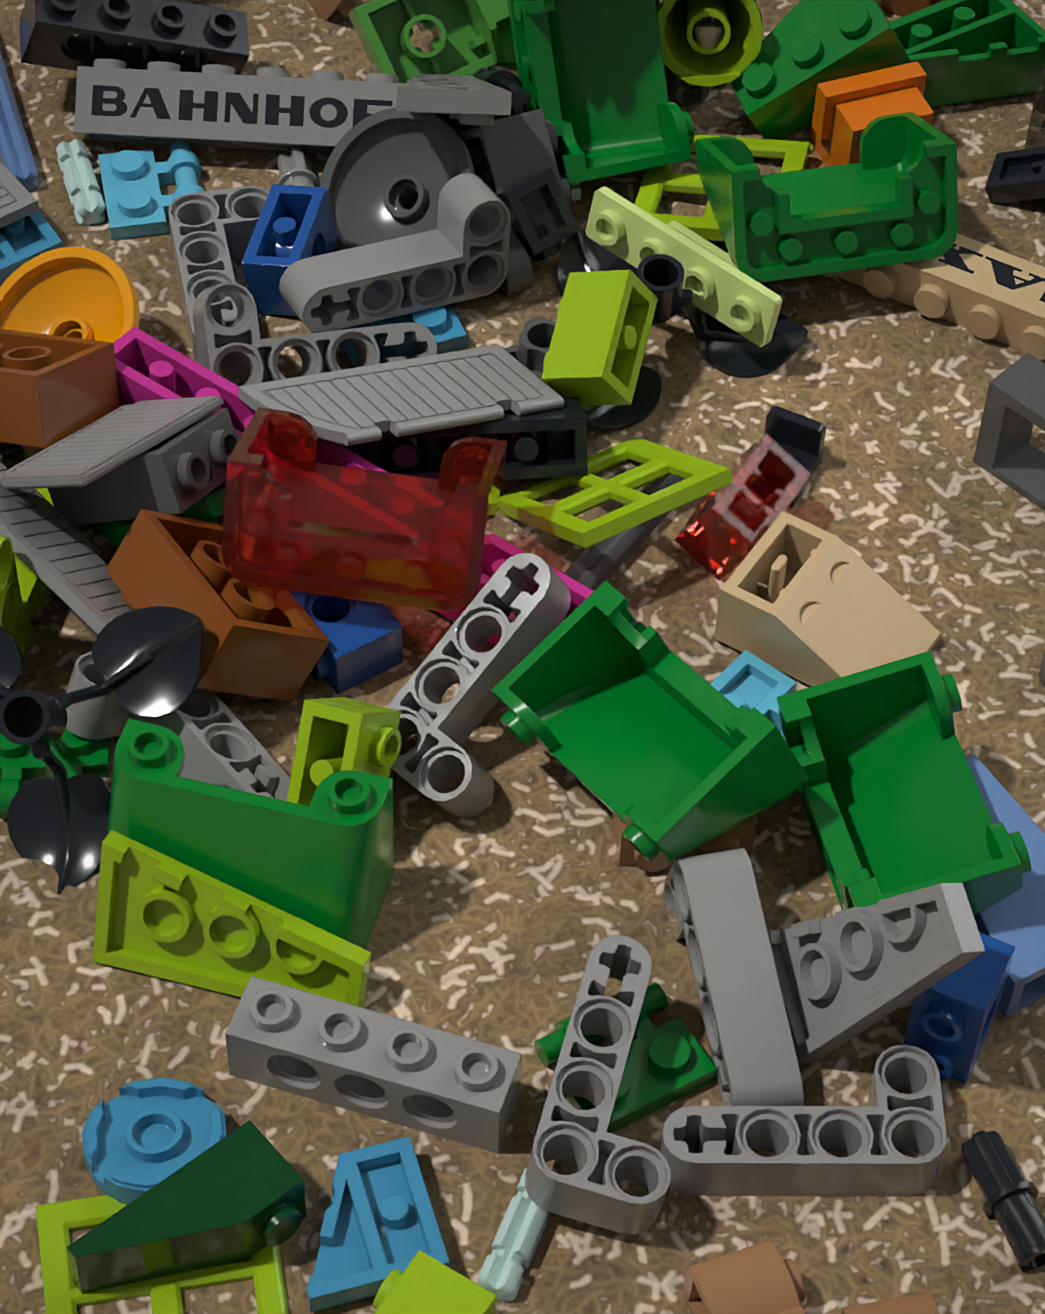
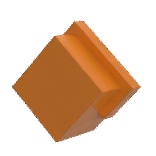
M918 61L817 84L809 141L814 145L816 152L826 167L859 163L861 134L866 126L875 118L890 114L913 112L930 125L933 124L934 112L923 97L927 74Z

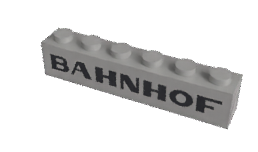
M94 59L93 67L77 66L74 133L81 140L162 145H172L177 141H185L190 146L275 151H291L292 147H299L303 149V152L332 153L341 138L357 123L374 113L396 108L397 87H402L403 83H398V76L385 73L366 74L365 81L344 80L343 73L329 70L312 71L310 79L289 77L288 70L273 67L257 68L256 76L235 75L234 67L217 64L203 65L202 73L180 72L181 66L171 62H149L147 70L126 69V62L121 60Z

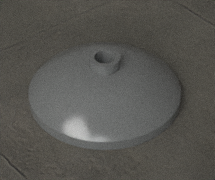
M391 108L366 117L341 138L325 165L320 187H327L338 234V241L335 246L336 251L437 229L438 200L444 185L457 175L464 173L474 174L472 159L466 144L453 127L432 113L396 112V108ZM418 194L416 204L409 209L410 199Z

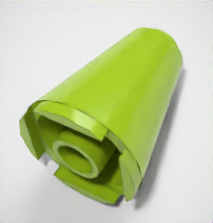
M663 0L659 6L657 16L663 62L680 79L689 84L713 87L732 82L742 75L741 73L756 59L761 50L764 31L763 19L755 0Z

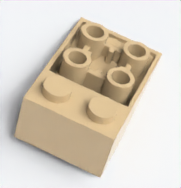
M782 511L721 587L714 639L741 652L747 650L777 670L809 686H815L931 651L940 639L941 632L838 536Z

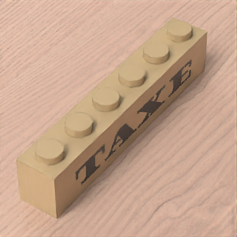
M957 233V238L951 249L934 259L821 274L829 278L838 277L864 287L873 296L879 298L889 297L914 307L926 317L942 318L967 328L973 335L979 338H992L1020 349L1024 354L1029 353L1038 360L1045 359V267Z

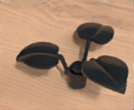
M580 227L578 232L566 238L564 243L565 249L560 253L557 283L562 297L570 272L631 270L658 298L652 323L668 321L679 311L680 307H683L696 338L701 341H708L706 346L707 361L716 370L726 375L737 378H754L769 374L781 367L807 339L808 330L780 313L772 339L763 347L754 344L708 313L705 314L703 326L692 302V290L683 289L684 268L672 256L665 254L650 255L640 262L637 269L587 237L585 230ZM641 365L631 405L583 406L587 417V428L600 431L622 430L646 419L655 410L660 400L662 391L660 375L655 370Z
M154 606L135 609L115 617L100 631L92 646L93 662L109 679L100 684L72 692H60L56 696L47 692L26 689L14 691L11 689L22 675L23 657L15 638L0 626V731L6 739L15 744L31 745L33 756L36 759H42L52 770L55 778H34L26 782L17 791L9 805L7 814L8 831L13 846L21 858L44 861L55 869L59 876L57 894H61L68 885L76 887L99 868L102 842L108 834L111 789L104 779L95 774H79L68 779L66 767L50 750V744L56 742L66 729L68 720L66 708L72 704L107 695L116 689L122 706L129 712L139 716L160 717L179 709L194 692L202 665L205 625L199 616L174 607Z

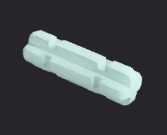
M74 139L70 143L62 141L56 148L57 161L61 172L64 173L63 180L71 205L75 208L73 211L77 223L81 226L104 222L106 219L105 204L102 194L98 192L100 188L91 161L87 158L88 152L85 144L78 139Z
M527 1167L524 1169L516 1189L519 1191L516 1196L512 1197L491 1245L493 1251L490 1255H487L478 1275V1285L497 1295L496 1300L511 1302L516 1298L524 1279L522 1273L524 1269H528L548 1222L546 1218L548 1211L538 1207L528 1196L525 1188Z

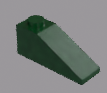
M249 1120L67 1246L73 1282L83 1294L249 1259L267 1245L275 1247L288 1240L300 1227L302 1220L307 1217L304 1180Z

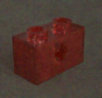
M768 434L761 437L728 466L733 483L708 493L674 539L676 543L718 581L741 564L780 513L787 510L811 475Z

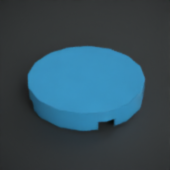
M164 1077L134 1081L119 1088L120 1096L111 1099L106 1105L103 1099L91 1110L82 1131L85 1166L99 1190L121 1203L129 1204L226 1137L224 1112L217 1102L214 1105L212 1101L205 1098L204 1090L190 1082Z

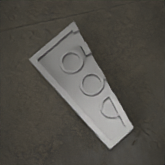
M417 74L412 77V80L403 83L402 87H397L396 112L440 113L450 115V119L459 120L460 124L494 125V115L511 116L512 92L473 76Z
M940 883L882 899L877 904L870 906L853 907L835 912V915L823 919L806 920L791 924L790 928L783 930L767 931L798 1064L823 1058L985 952L963 883Z

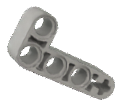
M471 173L457 175L449 180L440 192L437 229L296 261L281 276L279 284L280 294L308 329L316 333L341 330L488 295L501 286L507 275L511 223L510 211L478 176Z
M245 186L189 193L176 198L169 206L172 254L193 359L197 363L199 362L192 315L193 304L197 296L205 288L224 282L236 283L231 261L242 260L269 194V191L264 188ZM218 294L211 304L212 317L219 325L230 327L237 317V308L234 301L224 294ZM226 354L219 364L220 376L230 382L235 381L245 372L243 362L233 354Z
M224 282L205 288L197 296L193 304L192 315L199 364L220 375L219 364L226 354L237 356L243 362L245 368L244 378L237 386L287 379L280 373L277 365L278 356L285 347L296 350L301 357L302 370L298 377L342 370L336 361V350L344 340L351 342L358 350L359 363L357 367L437 354V343L434 335L427 327L412 322L260 339L257 308L253 295L246 287L234 282ZM218 294L230 297L236 305L237 317L230 327L219 325L212 317L211 304ZM401 343L413 344L414 355L380 359L379 347Z
M533 553L514 555L498 568L386 707L401 711L398 726L401 734V748L410 736L419 733L415 747L404 755H400V748L398 758L391 768L441 809L455 817L470 818L477 816L488 807L493 798L494 782L492 775L482 764L461 748V745L498 701V698L491 690L561 623L570 608L571 595L567 585L541 557ZM533 588H536L537 591L533 595H530L529 592ZM511 612L517 616L514 621L508 617ZM502 632L498 644L492 650L482 652L486 640L492 635ZM460 683L457 695L451 701L441 704L445 691L452 685ZM465 770L464 780L455 791L446 793L447 783L455 773Z
M92 652L80 655L76 660L66 689L67 693L97 685L109 679L96 667L93 662ZM116 689L107 695L72 704L66 708L68 718L66 729L81 738L99 740L119 736L122 734L128 718L160 725L174 731L181 738L185 751V761L180 777L283 801L287 800L290 776L215 693L206 694L195 689L188 701L179 709L160 717H144L129 712L120 703Z
M744 848L675 859L664 882V903L666 910L673 909L678 925V933L674 935L675 940H686L713 1064L717 1068L716 1079L724 1106H804L803 1084L754 872L747 851Z
M613 935L597 942L589 954L525 1173V1188L530 1199L538 1207L548 1212L617 1233L636 1234L647 1230L655 1223L670 1185L671 1170L667 1159L658 1149L646 1143L607 1132L652 967L650 955L639 941L628 936ZM609 978L622 982L617 999L604 996ZM600 1035L606 1038L612 1045L607 1047L595 1046L589 1043L583 1036ZM572 1096L583 1097L589 1100L595 1108L579 1110L570 1106L565 1098ZM554 1159L564 1160L572 1164L577 1173L572 1175L557 1174L546 1165V1162ZM624 1180L634 1181L642 1185L648 1192V1195L642 1197L630 1196L619 1188L617 1182Z
M902 1044L891 1046L883 1051L877 1059L867 1106L682 1107L669 1115L664 1122L660 1153L667 1159L671 1170L669 1188L679 1194L690 1196L920 1195L930 1189L936 1181L946 1145L947 1134L939 1070L936 1061L928 1052L917 1046ZM892 1088H906L913 1092V1094L899 1093ZM726 1147H733L732 1155L725 1154ZM688 1148L697 1149V1153H690ZM768 1149L778 1156L764 1157L754 1153L752 1150ZM838 1149L849 1156L843 1158L835 1157L825 1150ZM897 1150H913L920 1154L921 1157H907Z

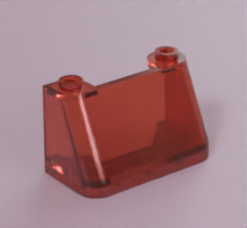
M258 407L227 460L222 538L223 563L229 573L236 579L254 586L440 612L459 611L467 607L476 597L483 576L505 469L507 441L466 437L453 442L443 456L439 479L317 463V433L309 421L301 415L289 411Z

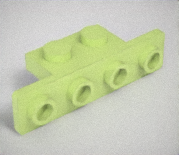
M606 186L594 192L585 230L587 237L637 269L640 262L650 255L665 254L674 257L684 268L683 289L692 290V302L695 306L759 347H763L771 341L782 305V298L778 294L763 286L761 282L755 281L738 270L727 252L676 220L665 224Z

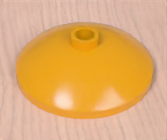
M62 247L42 253L21 265L0 286V329L114 343L134 326L139 328V301L131 279L115 261L107 255L90 248Z

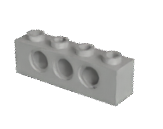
M253 976L250 977L225 1032L229 1075L497 1154L520 1096L522 1053Z

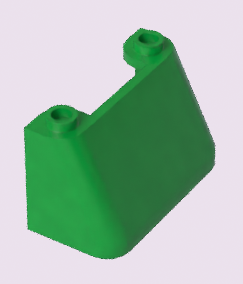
M507 0L518 78L523 88L530 91L532 97L531 103L523 105V113L542 108L545 120H549L553 124L558 140V150L554 153L559 175L565 176L569 184L691 160L689 144H692L694 141V126L691 116L687 111L682 112L679 105L668 101L656 0Z
M906 112L875 118L866 126L860 139L859 163L760 175V168L755 165L752 152L741 140L730 136L696 139V157L700 180L732 263L738 270L755 281L769 282L930 260L942 256L951 249L958 232L957 143L915 113Z
M605 580L491 691L507 710L500 718V721L520 743L528 747L536 740L628 826L622 832V835L648 862L651 863L660 855L670 863L786 800L809 778L774 723L755 707L750 711L744 705L737 708L674 654L654 628L650 625L646 627L640 621L637 623L627 608L630 603L626 597Z
M931 651L776 697L783 737L809 778L797 792L842 910L877 904L882 899L940 883H963L973 916H976L1022 888V873L1031 871V862L1025 842L1019 831L1008 834L1002 822L993 824L955 734L953 713L962 711V702L956 682L950 672L940 675Z
M128 718L117 742L114 755L108 834L111 830L116 831L366 950L394 873L392 778L361 771L344 770L336 772L321 781L314 792L309 806L180 777L185 761V751L181 738L174 731L163 726Z

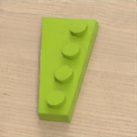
M111 830L103 840L92 962L237 997H242L250 977L253 976L364 1008L371 952L116 831Z

